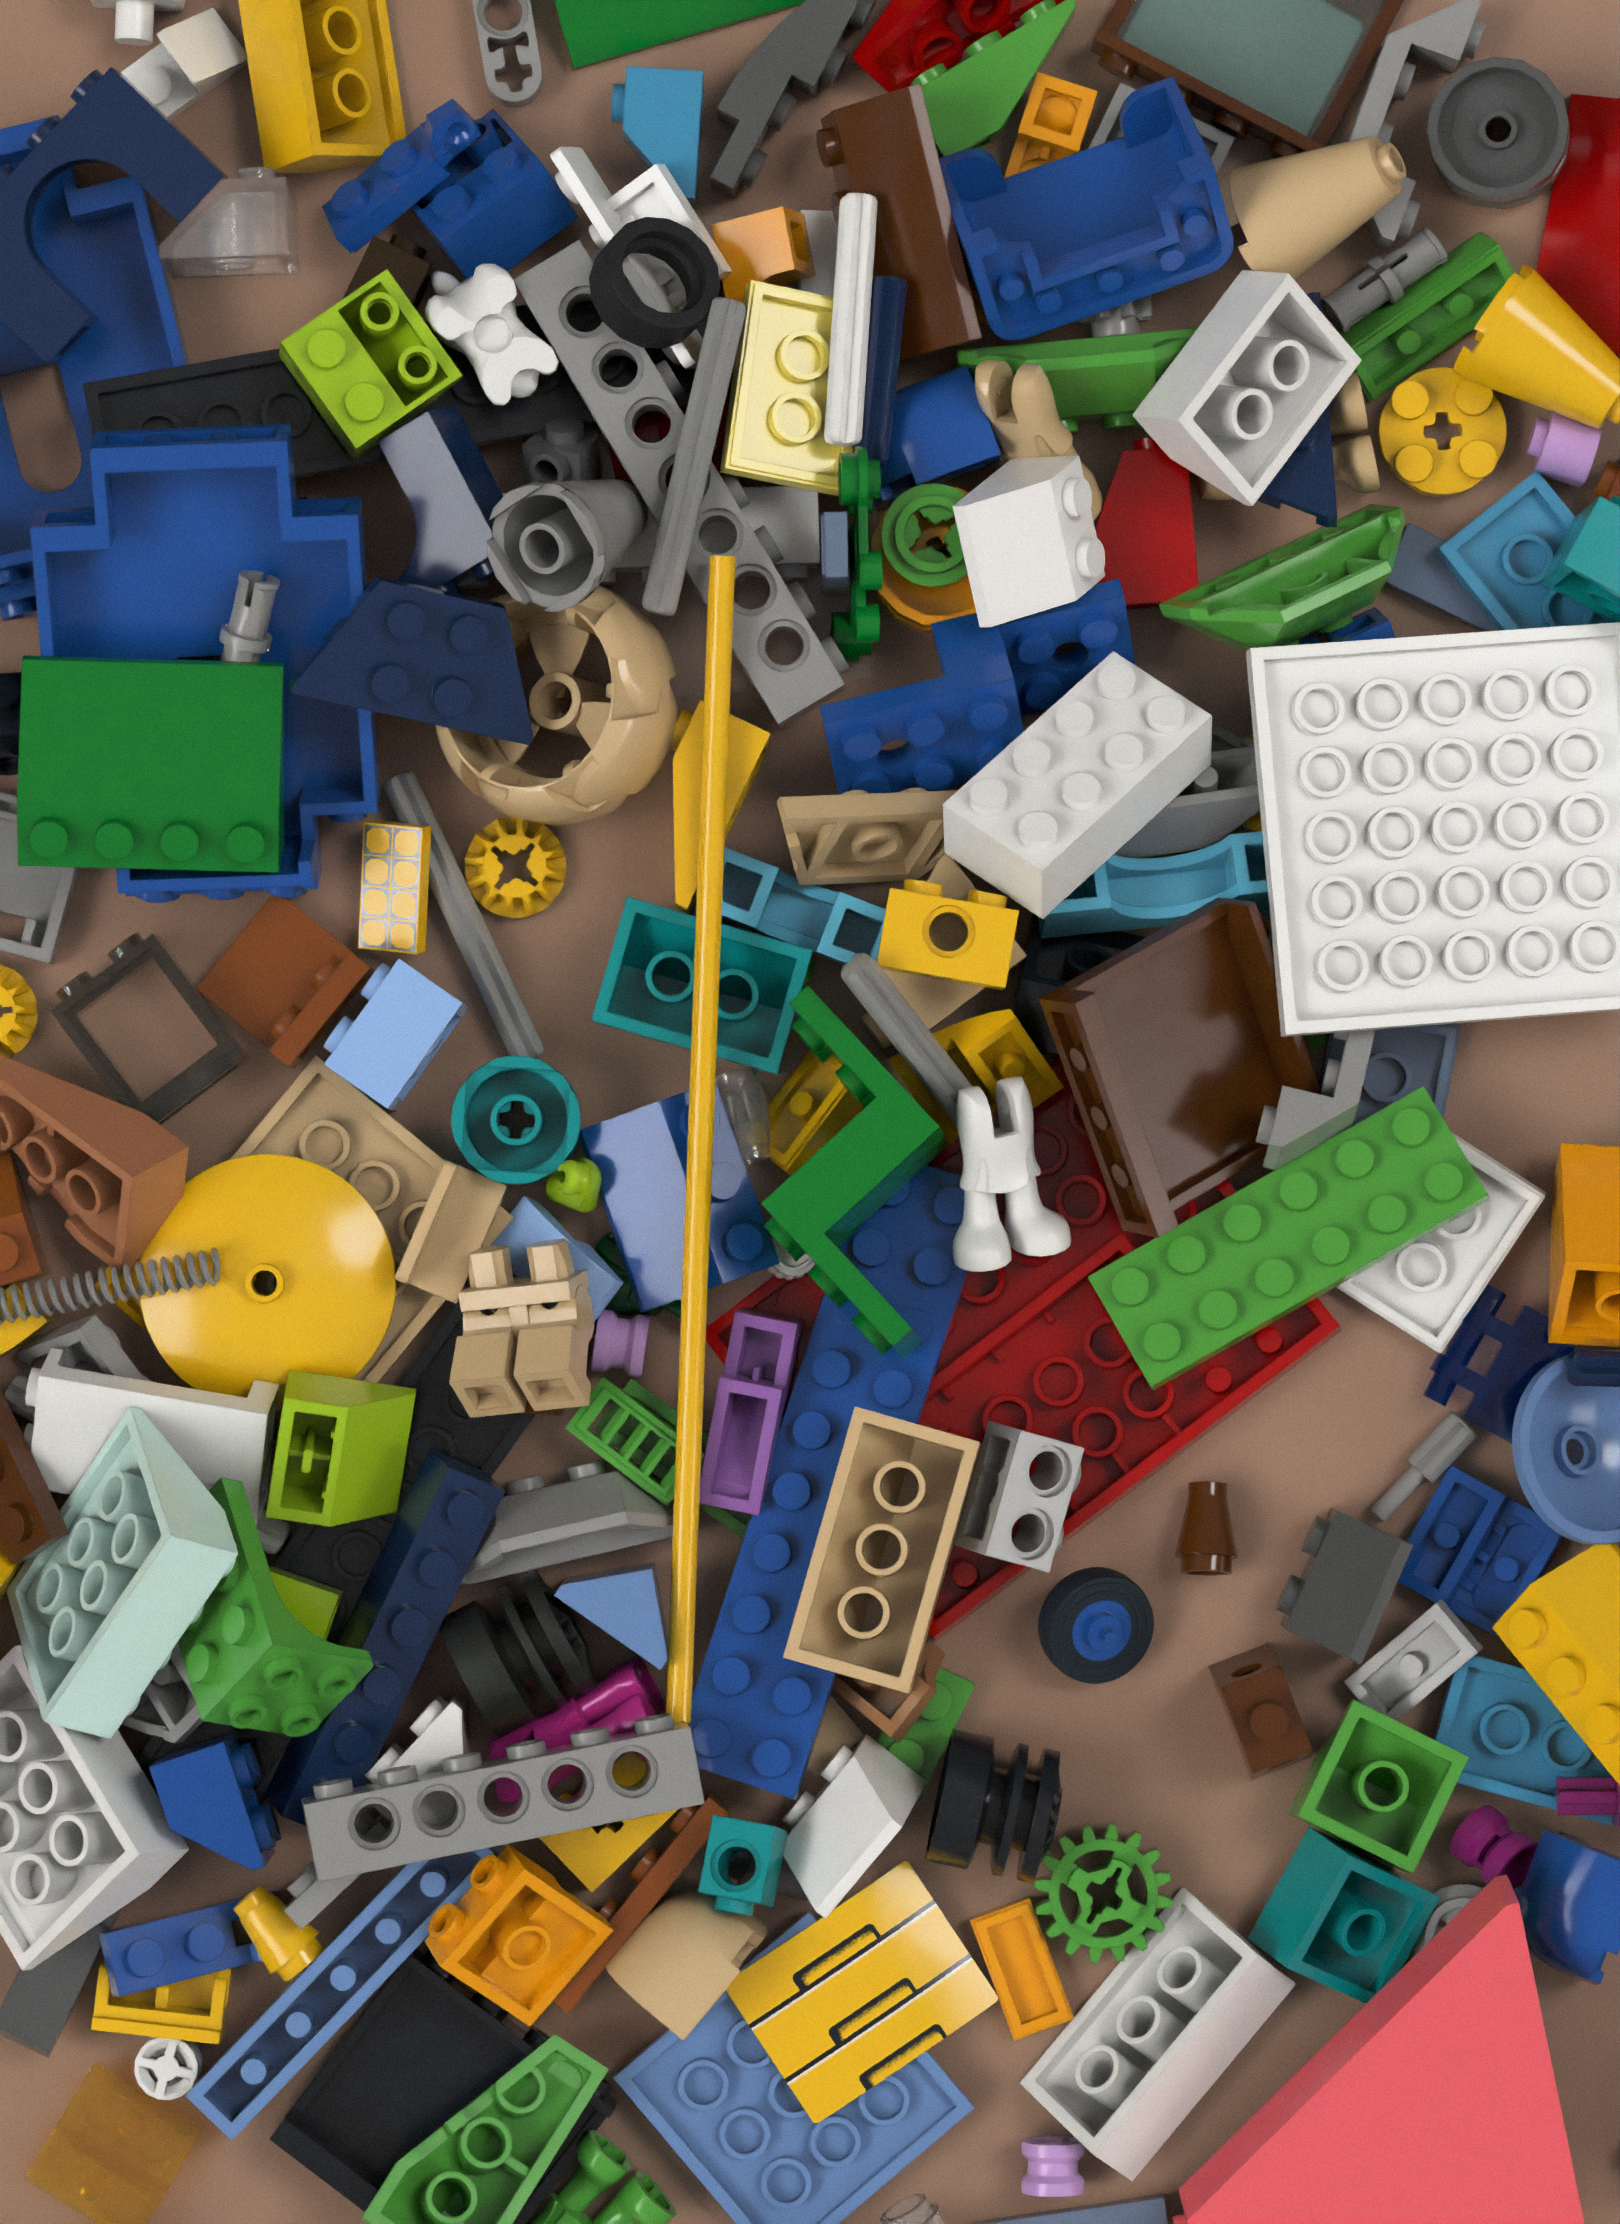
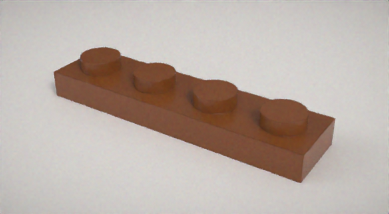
M711 1791L704 1797L705 1804L679 1809L667 1825L676 1834L661 1853L650 1846L627 1876L636 1884L621 1903L610 1896L599 1909L598 1913L607 1919L614 1931L552 2001L565 2013H570L605 1969V1966L625 1944L708 1840L712 1816L726 1817L728 1815L730 1807Z

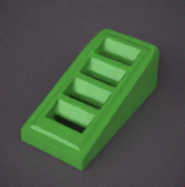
M603 1376L590 1393L589 1406H581L565 1429L645 1491L668 1506L674 1498L675 1463L662 1481L651 1475V1473L671 1446L676 1449V1429ZM609 1399H611L620 1408L600 1435H597L589 1427ZM631 1414L640 1421V1424L619 1451L609 1443ZM650 1430H652L661 1439L641 1466H639L630 1458ZM703 1449L701 1452V1460L705 1456V1450Z

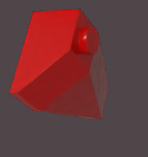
M892 0L852 57L888 93L912 86L911 82L916 77L938 64L944 63L945 67L949 68L960 62L964 50L985 35L998 30L1003 38L1015 31L1014 23L1020 21V17L1025 12L1044 0ZM1054 0V1H1055V3L1058 5V4L1062 3V2L1065 1V0Z

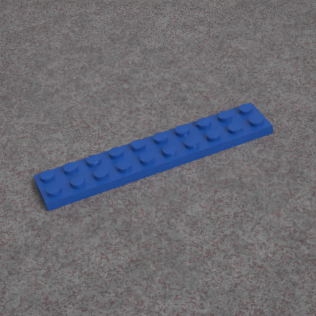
M926 1165L839 1247V1250L909 1324L922 1343L905 1359L893 1347L886 1354L882 1355L851 1321L859 1313L857 1308L848 1300L839 1309L824 1293L777 1436L762 1511L759 1516L751 1515L692 1695L691 1723L687 1724L691 1727L697 1764L700 1769L794 1800L797 1799L837 1673L783 1658L854 1407L916 1424L920 1422L968 1274V1270H963L956 1266L952 1250L953 1240L963 1221L964 1189L960 1187V1175Z

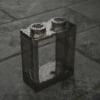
M137 932L108 953V957L113 964L97 976L92 978L88 971H84L59 989L56 994L62 1002L52 1008L50 1012L116 1100L123 1105L145 1113L158 1124L163 1125L251 1058L205 996L198 991L196 984L160 936L151 934L144 940ZM155 960L218 1045L143 1101L80 1015Z

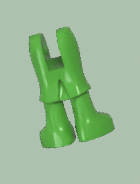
M592 2129L580 2139L576 2146L580 2165L571 2180L559 2194L551 2193L543 2211L530 2224H668L677 2213L657 2183L643 2170L638 2169L624 2182L612 2200L592 2220L584 2210L605 2190L619 2182L632 2167L630 2158L620 2147L603 2134Z

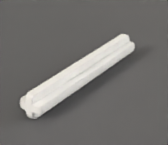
M847 193L840 200L824 429L826 443L837 447H854L862 440L878 206L876 197L866 193Z

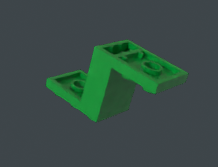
M807 986L789 1002L799 1018L791 1027L796 1031L800 1040L823 1064L832 1056L836 1059L841 1067L835 1074L841 1080L842 1085L864 1109L761 1203L772 1216L763 1226L795 1261H798L805 1253L816 1265L807 1272L808 1275L839 1309L848 1300L857 1308L859 1313L851 1321L882 1355L886 1354L893 1347L905 1359L922 1343L921 1339L837 1247L943 1151L949 1143L940 1126L817 994Z

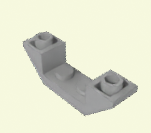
M1461 0L1387 35L1378 55L1348 141L1370 136L1377 137L1383 144L1390 141L1395 125L1384 122L1385 115L1392 98L1404 101L1416 69V65L1405 62L1407 56L1452 73L1456 69L1461 56L1473 60L1486 23L1475 19L1481 4L1480 0ZM1407 177L1401 179V194L1366 222L1376 247L1389 251L1397 235L1408 239L1421 202L1410 199L1416 183L1415 180Z
M1376 1030L1334 1033L1333 1038L1345 1041L1341 1061L1328 1059L1320 1094L1282 1086L1277 1107L1264 1105L1256 1138L1257 1143L1268 1145L1263 1163L1264 1168L1276 1170L1352 1127Z

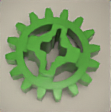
M1108 1822L1104 1836L1095 1837L1088 1823L1082 1824L1081 1841L1074 1843L1068 1836L1062 1834L1058 1839L1064 1853L1059 1858L1047 1853L1042 1860L1047 1868L1052 1871L1050 1877L1042 1876L1034 1880V1888L1048 1892V1898L1035 1904L1037 1915L1053 1914L1055 1919L1045 1929L1046 1934L1049 1938H1053L1065 1932L1068 1935L1065 1952L1069 1955L1074 1954L1082 1944L1088 1946L1091 1963H1098L1102 1949L1111 1948L1116 1960L1121 1962L1124 1961L1125 1944L1132 1942L1138 1949L1144 1951L1148 1946L1142 1934L1143 1931L1148 1927L1154 1931L1162 1932L1165 1928L1164 1923L1155 1915L1156 1908L1172 1907V1898L1158 1892V1886L1172 1880L1169 1870H1152L1151 1866L1158 1860L1161 1854L1156 1847L1147 1849L1142 1853L1138 1850L1142 1836L1140 1832L1133 1830L1123 1841L1118 1839L1117 1826L1114 1822ZM1098 1850L1112 1851L1105 1862L1085 1867L1079 1862H1075L1079 1857L1089 1852ZM1134 1864L1138 1866L1145 1880V1902L1139 1900L1129 1890L1127 1878L1132 1872ZM1114 1874L1113 1889L1119 1898L1115 1903L1104 1900L1099 1907H1095L1092 1911L1093 1897L1087 1886L1092 1881L1102 1885L1108 1877L1111 1878ZM1061 1882L1076 1892L1079 1906L1074 1913L1072 1921L1067 1917L1061 1906ZM1121 1918L1130 1924L1115 1933L1094 1934L1101 1923Z

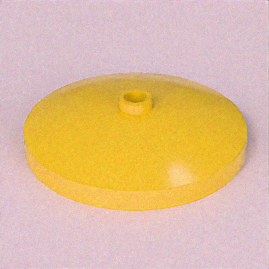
M276 1154L243 1156L214 1165L199 1173L185 1183L182 1198L141 1255L140 1263L143 1265L144 1278L150 1290L151 1276L148 1268L150 1258L155 1261L157 1277L163 1289V1272L160 1262L163 1256L168 1260L169 1273L174 1285H176V1271L173 1257L175 1254L180 1257L182 1272L188 1284L187 1252L193 1255L194 1268L199 1280H201V1265L198 1252L200 1249L205 1252L207 1267L213 1279L214 1268L211 1250L213 1247L218 1250L220 1276L215 1286H212L206 1280L202 1288H199L194 1283L190 1290H186L181 1285L177 1293L173 1292L170 1288L165 1295L160 1294L157 1290L152 1297L143 1293L140 1298V1306L144 1322L160 1355L168 1366L192 1388L247 1398L254 1380L280 1384L277 1411L282 1410L288 1370L353 1379L373 1358L383 1342L395 1308L397 1295V1280L394 1279L397 1273L396 1262L389 1236L377 1212L368 1200L343 1177L326 1167L298 1157ZM262 1270L273 1273L277 1279L275 1291L268 1296L265 1293L259 1294L253 1285V1282L257 1280V1273Z

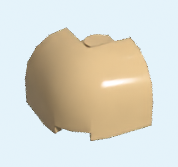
M689 1887L669 1893L659 1900L644 1921L605 1966L611 1977L636 2002L683 2041L740 1973L739 1968L744 1959L754 1947L757 1948L767 1934V1925L754 1914L753 1916L716 1910L714 1909L716 1897L698 1892L699 1888Z

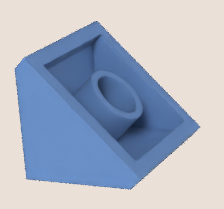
M655 1562L566 1577L554 1594L555 1597L661 1670L668 1660L669 1638Z

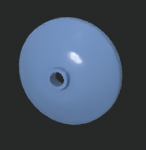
M1568 1355L1555 1359L1539 1370L1526 1386L1520 1398L1512 1430V1451L1517 1477L1524 1495L1534 1511L1555 1532L1582 1544L1602 1545L1620 1542V1387L1572 1385L1567 1379L1568 1368L1566 1359Z

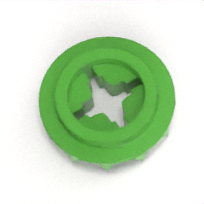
M930 483L908 489L896 498L884 517L881 532V544L891 568L911 584L940 588L963 579L968 574L956 523L950 526V531L944 537V543L947 546L946 552L950 556L949 559L942 552L938 553L932 546L927 547L923 551L919 549L913 554L910 551L915 547L916 541L919 540L922 534L915 514L918 513L923 521L927 520L932 526H937L942 522L946 524L953 518L955 519L952 506L966 495L953 487Z

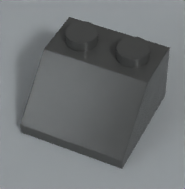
M1333 1508L1330 1509L1326 1519L1316 1516L1301 1550L1310 1554L1301 1578L1291 1574L1277 1602L1276 1610L1285 1613L1280 1625L1297 1635L1362 1664L1414 1545Z

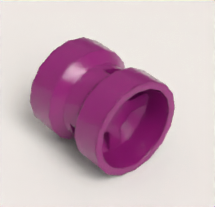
M1490 1804L1475 1809L1458 1826L1450 1843V1853L1467 1867L1476 1866L1479 1868L1482 1880L1486 1884L1494 1877L1507 1874L1514 1890L1525 1880L1538 1844L1523 1831L1513 1832L1509 1829L1508 1819Z

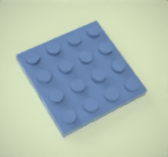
M808 1909L739 1968L740 1972L806 1929L818 1919ZM726 1990L684 2041L667 2029L613 2076V2079L736 2224H839L975 2108L972 2101L927 2050L821 2122L814 2123Z

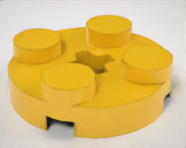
M1448 367L1430 368L1420 371L1398 385L1380 413L1377 427L1378 448L1382 460L1392 473L1394 472L1400 481L1409 485L1408 487L1412 490L1431 497L1455 496L1465 493L1476 486L1495 468L1497 461L1504 451L1507 436L1504 411L1500 402L1493 394L1492 389L1463 379L1453 372V368ZM1436 415L1447 416L1448 423L1457 425L1459 428V436L1450 439L1449 449H1438L1436 439L1425 438L1424 428L1434 425Z

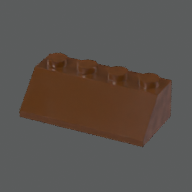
M921 84L908 86L831 111L821 119L823 129L817 130L816 140L822 164L825 168L832 167L838 192L832 193V209L836 224L838 226L840 200L847 193H866L875 196L878 206L873 279L875 276L889 275L902 278L907 283L899 364L951 353L982 338Z

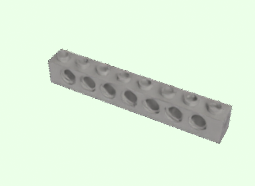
M578 240L516 277L514 283L517 291L633 485L638 489L659 527L668 492L667 482L673 470L685 415L675 398L685 392L666 360L654 365L644 347H639L620 338L603 321L598 328L590 332H580L570 326L569 314L573 307L583 301H592L589 276L594 260L601 252L598 249L588 255L582 243ZM625 356L632 359L638 366L635 379L624 387L609 386L601 377L603 366L613 357ZM649 411L661 412L671 421L670 431L667 436L656 443L644 442L634 433L635 423L638 418ZM711 461L686 573L707 609L710 555L736 557L734 588L741 579L748 576L760 577L769 585L770 596L767 602L760 608L745 609L734 601L732 650L777 726L781 729L846 690L845 683L840 675L850 668L831 636L820 642L809 625L807 619L817 613L799 582L795 581L786 586L774 564L784 558L766 527L763 525L753 531L741 509L749 505L750 501L735 475L723 474L720 476ZM715 521L727 522L737 532V540L734 546L722 554L710 553L700 544V536L703 529ZM778 632H792L799 636L803 642V652L800 658L792 664H776L766 654V646L769 639Z

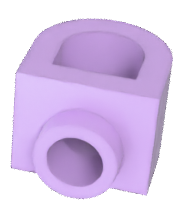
M1551 411L1549 412L1548 419L1537 417L1526 449V454L1536 457L1531 473L1538 471L1542 477L1580 488L1586 482L1591 470L1602 428L1597 429Z

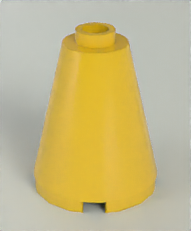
M1523 264L1519 274L1516 272L1512 274L1481 316L1474 328L1477 331L1475 340L1478 341V344L1473 351L1463 346L1454 364L1453 372L1468 381L1597 429H1601L1608 420L1618 426L1620 424V359L1536 270L1527 264Z

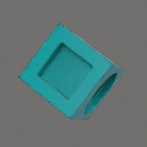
M713 1815L698 1892L716 1897L714 1908L716 1910L753 1916L755 1904L773 1908L788 1831L776 1826ZM749 1850L756 1862L755 1873L747 1883L736 1886L728 1874L730 1860L738 1852Z

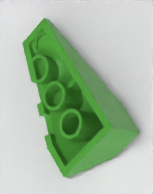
M554 2034L427 2139L402 2157L392 2168L361 2217V2220L366 2224H513L609 2069Z

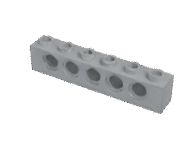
M672 1713L657 1714L634 1720L635 1731L612 1736L609 1734L608 1726L593 1727L570 1733L572 1744L546 1749L544 1739L528 1740L506 1746L508 1757L482 1762L480 1752H470L442 1759L443 1770L418 1775L416 1765H406L379 1771L377 1773L379 1783L353 1788L352 1778H341L313 1785L315 1796L301 1798L316 1878L318 1882L705 1804L691 1727L684 1721L674 1723ZM634 1751L641 1753L646 1760V1772L643 1778L636 1784L629 1786L616 1783L612 1775L615 1760L626 1752ZM570 1764L577 1766L583 1775L580 1790L574 1796L565 1799L551 1795L548 1789V1780L551 1773L561 1765ZM502 1777L510 1778L517 1782L519 1796L516 1803L506 1811H493L485 1806L484 1792L490 1782ZM433 1791L448 1792L455 1800L453 1815L442 1824H429L422 1820L419 1814L422 1799ZM369 1804L383 1805L391 1813L389 1828L378 1837H365L355 1829L354 1823L357 1813L361 1808Z

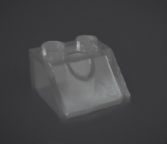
M251 167L237 170V179H221L160 244L159 259L171 277L178 279L299 274L297 198L287 178L276 177V170L273 168Z

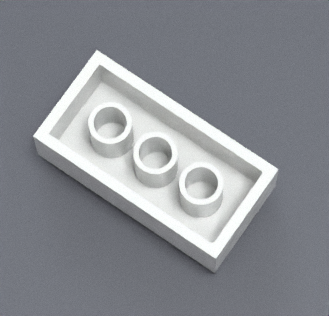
M1113 651L943 803L944 853L1043 920L1211 765L1212 715Z

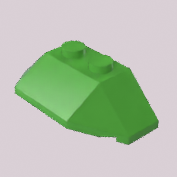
M1198 328L957 349L955 362L956 368L967 367L974 382L976 367L984 360H1002L1007 362L1012 369L1013 376H1015L1022 364H1039L1051 385L1059 418L1072 435L1078 433L1079 423L1103 421L1104 431H1125L1142 427L1132 416Z
M1369 504L1337 519V527H1320L1159 603L1162 615L1232 648L1244 651L1258 647L1300 645L1298 639L1314 631L1317 633H1327L1343 628L1353 621L1351 613L1374 602L1392 573L1406 520L1402 507Z

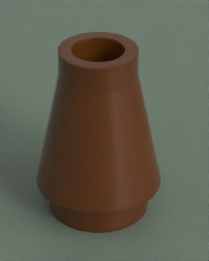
M1208 1481L1188 1483V1499L1175 1552V1557L1181 1558V1573L1204 1576L1232 1574V1559L1239 1557L1226 1497V1483Z

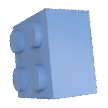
M399 958L392 968L382 963L376 969L361 992V995L369 1000L356 1020L344 1016L323 1046L332 1053L324 1065L382 1106L393 1111L398 1110L469 1009L463 1002Z

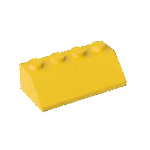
M238 0L265 173H318L374 164L392 143L407 137L386 0Z
M1616 1543L1593 1545L1532 1582L1492 1628L1620 1785V1548Z

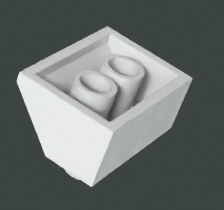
M1242 270L1132 416L1170 459L1242 504L1253 506L1362 360L1289 273Z

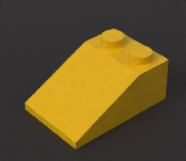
M700 700L694 713L686 709L682 710L676 722L673 744L671 746V750L675 751L673 756L675 903L678 910L689 915L697 899L704 701ZM731 714L729 716L725 840L772 744L771 733Z

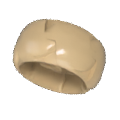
M598 586L586 600L578 605L558 612L543 611L547 608L532 602L523 604L514 599L509 593L489 599L488 601L501 603L506 608L517 661L527 647L532 644L536 658L545 674L533 686L529 698V707H527L533 738L540 726L550 730L584 738L591 751L582 761L572 760L563 768L562 777L543 778L534 771L522 769L516 764L529 745L435 725L437 738L448 764L474 795L485 799L496 810L509 816L549 825H574L600 818L619 809L627 795L638 793L654 779L664 764L673 744L674 730L679 717V707L674 692L670 687L669 679L676 677L678 674L671 651L663 636L639 607L630 600L602 586ZM590 633L595 634L599 638L608 658L612 683L607 685L573 676L588 644Z

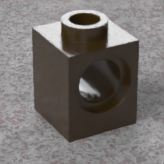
M395 234L392 235L389 243L373 236L343 299L388 269L417 310L431 282V274L434 272L431 263L423 260L427 251L419 245Z

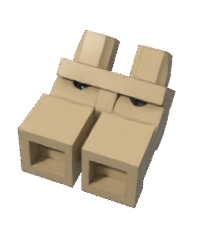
M566 1239L545 1240L532 1243L526 1247L531 1276L513 1277L509 1246L482 1247L469 1253L470 1286L458 1293L461 1312H463V1336H457L449 1383L470 1418L523 1413L526 1409L527 1400L534 1411L589 1406L591 1383L586 1376L588 1344L594 1332V1313L591 1298L587 1291L590 1289L587 1269L574 1271L573 1260Z

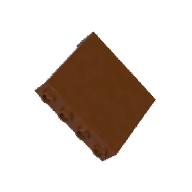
M1216 898L1039 998L1123 1231L1159 1238L1178 1227L1174 1210L1265 1157L1268 1145L1256 1142L1264 1105L1277 1107L1282 1086L1316 1094L1321 1092V1086L1317 1082L1308 1056L1309 1043L1306 1035L1281 1037L1274 955L1268 941L1269 928L1264 916L1257 909L1255 902Z

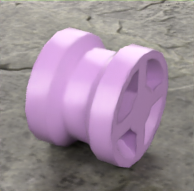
M604 1309L598 1316L591 1371L604 1373L610 1368L624 1369L629 1377L642 1378L651 1316L638 1314L632 1319L618 1318L614 1311Z
M1035 2136L1021 2139V2154L1028 2160L1027 2173L1021 2178V2193L1042 2197H1067L1085 2193V2180L1078 2173V2160L1085 2154V2146L1075 2137Z

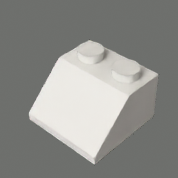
M1080 456L1012 458L952 506L980 627H993L1077 601L1105 577V551L1101 541L1097 539L1091 512L1092 491L1089 482L1084 478Z
M868 1734L864 1736L853 1751L843 1744L819 1774L827 1780L815 1797L805 1790L782 1818V1821L790 1826L783 1856L813 1908L825 1919L903 1827L927 1783L926 1780Z

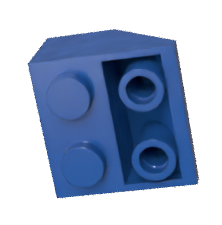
M494 109L482 118L475 120L482 135L449 161L446 167L450 175L409 208L465 280L473 276L476 267L481 264H496L508 271L579 217L544 164Z
M233 1731L164 1754L149 1766L170 1830L252 1871L266 1866L275 1854L274 1847L276 1846V1841L281 1840V1834L270 1803L261 1806L259 1804L253 1785H255V1780L261 1778V1774L250 1742L239 1744L236 1732Z

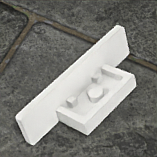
M560 146L550 154L551 159L558 168V171L555 173L557 184L570 201L575 204L580 203L592 222V225L589 226V233L600 250L627 223L644 217L667 218L691 229L708 246L718 265L719 280L733 272L665 164L653 165L612 196L582 148ZM631 253L623 260V273L627 277L625 280L631 292L645 305L666 313H679L686 306L685 288L678 274L664 261L649 254ZM695 329L683 342L662 350L674 364H682L685 369H696L703 339L697 329Z

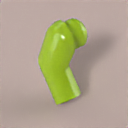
M579 1158L577 1161H563L557 1168L561 1172L555 1173L547 1181L546 1194L552 1202L583 1213L592 1211L598 1203L602 1180L598 1165L587 1158Z

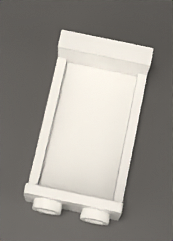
M56 1348L50 1349L42 1368L33 1367L31 1369L26 1388L25 1403L27 1406L35 1407L34 1424L28 1423L25 1428L24 1438L49 1491L71 1495L125 1412L132 1406L141 1409L208 1491L221 1477L242 1481L255 1524L257 1525L269 1491L280 1384L254 1380L247 1398L63 1367L64 1350Z

